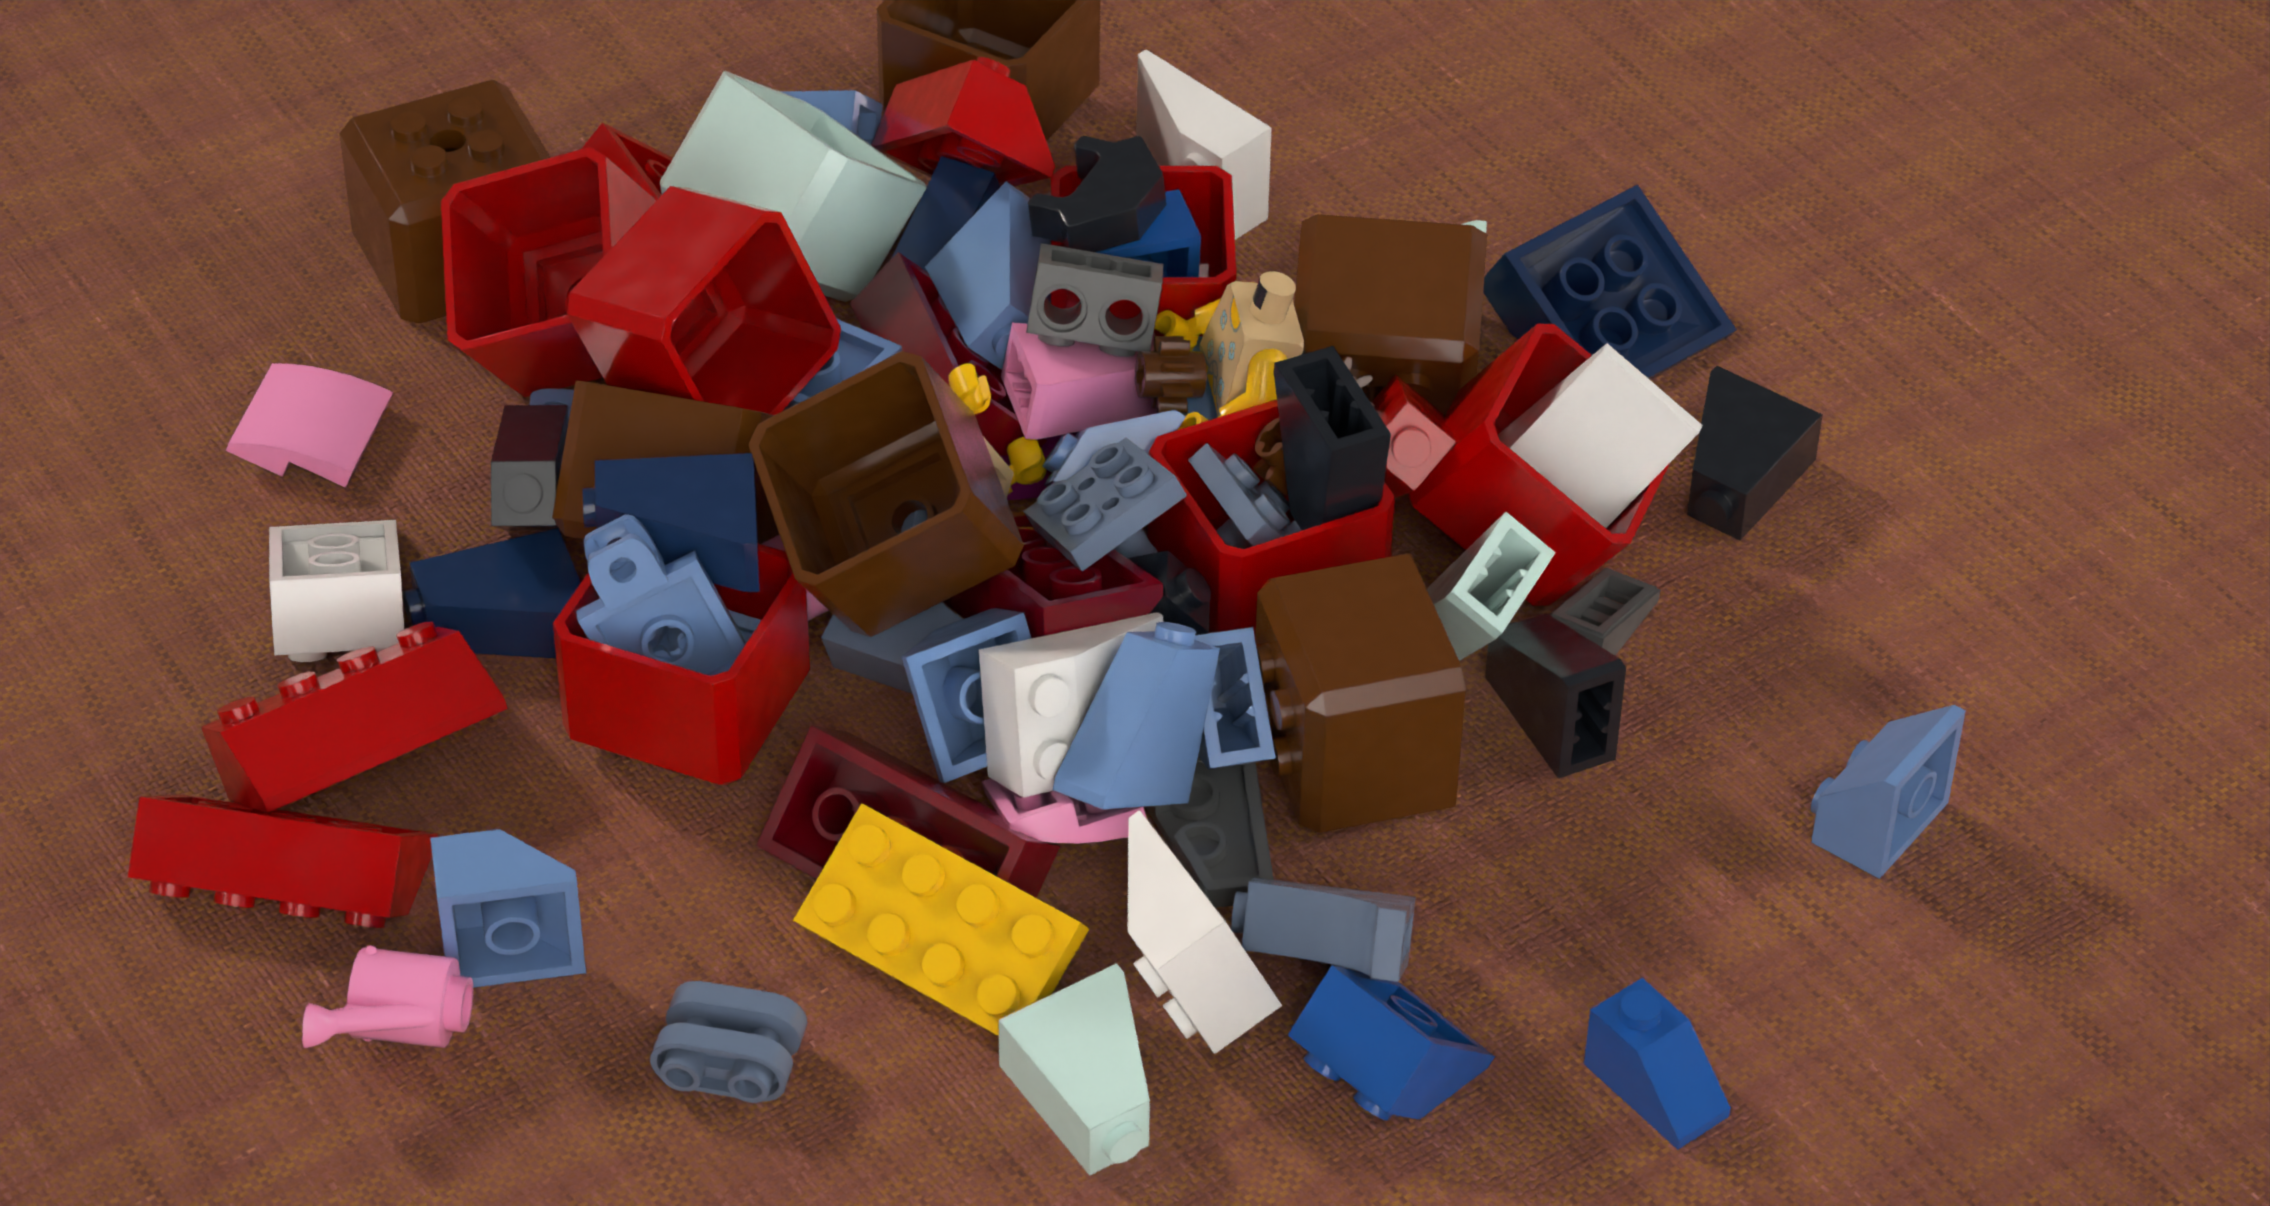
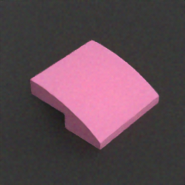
M272 363L228 443L226 451L282 477L291 462L346 488L390 402L393 392L374 383L328 369L297 364Z
M993 779L982 781L986 796L1008 827L1039 841L1091 843L1128 837V818L1139 810L1146 818L1144 807L1103 810L1056 791L1023 798Z

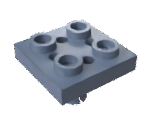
M1126 437L1119 443L1109 444L1098 450L1091 457L1089 464L1069 479L1058 481L1048 486L1041 492L1037 502L1023 512L1038 534L1076 567L1084 571L1113 549L1126 558L1157 553L1156 547L1151 544L1142 528L1185 498L1187 494L1174 474Z
M1206 443L1188 460L1230 517L1216 530L1226 545L1246 549L1301 531L1296 521L1294 520L1291 523L1285 514L1290 509L1287 499L1266 481L1257 485L1260 482L1259 478L1237 454L1234 453L1226 459Z

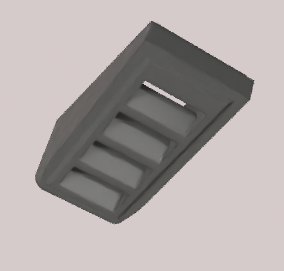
M1604 568L1549 615L1616 656L1659 601L1661 590L1612 569Z

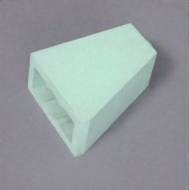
M1507 512L1494 522L1427 589L1459 661L1494 641L1503 633L1556 553Z
M1117 964L999 1020V1066L1089 1175L1114 1163L1126 1162L1133 1158L1141 1149L1149 1146L1150 1098L1125 975Z

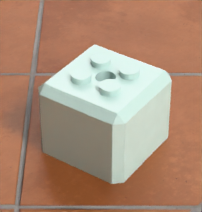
M727 71L722 73L660 180L661 195L670 186L687 187L782 212L823 294L844 302L853 300L874 278L927 188L920 179L822 110L806 101Z

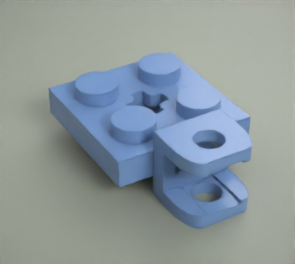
M628 514L603 525L585 536L584 549L591 582L600 599L576 610L577 620L589 640L709 676L729 671L746 645V641L695 550L665 565L664 559L648 530L637 518ZM615 538H622V539H620V540H618V541H616V542H614V543H612V544H610V545L607 546V544H608L611 540H613V539H615ZM668 626L670 629L677 627L682 630L683 633L677 637L679 648L668 652L663 645L652 648L648 642L656 636V629Z

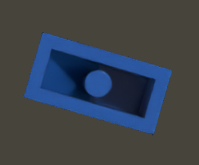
M1640 978L1590 1009L1584 1065L1677 1150L1730 1116V1105L1690 1019L1645 979Z

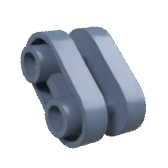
M704 981L686 982L678 986L673 994L666 1013L667 1026L659 1032L650 1057V1063L654 1072L662 1081L678 1091H700L734 1097L749 1103L771 1101L780 1097L785 1091L793 1068L791 1056L800 1048L808 1023L807 1016L796 1002L777 993Z

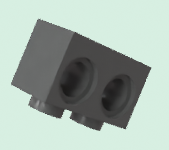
M1041 243L1026 333L1036 334L1042 342L1055 346H1071L1075 341L1099 345L1101 351L1119 357H1131L1139 351H1150L1163 284V264ZM1067 289L1074 292L1080 301L1074 307L1061 309L1052 305L1047 296L1055 290ZM1125 299L1135 302L1140 307L1141 312L1134 318L1120 319L1115 317L1108 307L1115 301Z

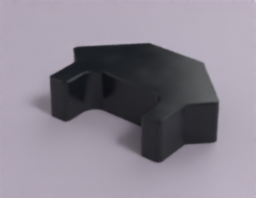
M1081 136L1074 144L1077 175L1078 178L1084 180L1072 194L1065 197H1054L1041 193H1036L1028 201L1032 235L1061 242L1066 248L1098 252L1140 240L1167 205L1163 172L1141 136L1117 142Z

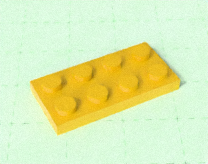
M862 803L793 919L794 922L998 1037L1000 1019L1052 995L1089 931V928L1078 920Z

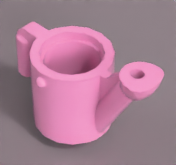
M372 945L366 948L363 947L359 950L353 964L346 1006L334 1010H328L311 1003L306 1006L302 1028L303 1048L319 1045L329 1040L335 1034L349 1033L353 1038H361L366 1042L379 1040L445 1048L449 1044L453 1031L464 1033L468 1027L473 1004V980L471 977L460 976L459 962L453 957L376 949Z

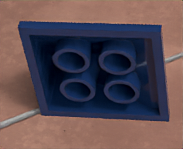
M1638 184L1504 253L1484 276V295L1508 331L1517 339H1520L1537 323L1555 324L1591 355L1595 354L1605 344H1609L1649 380L1731 336L1737 330Z

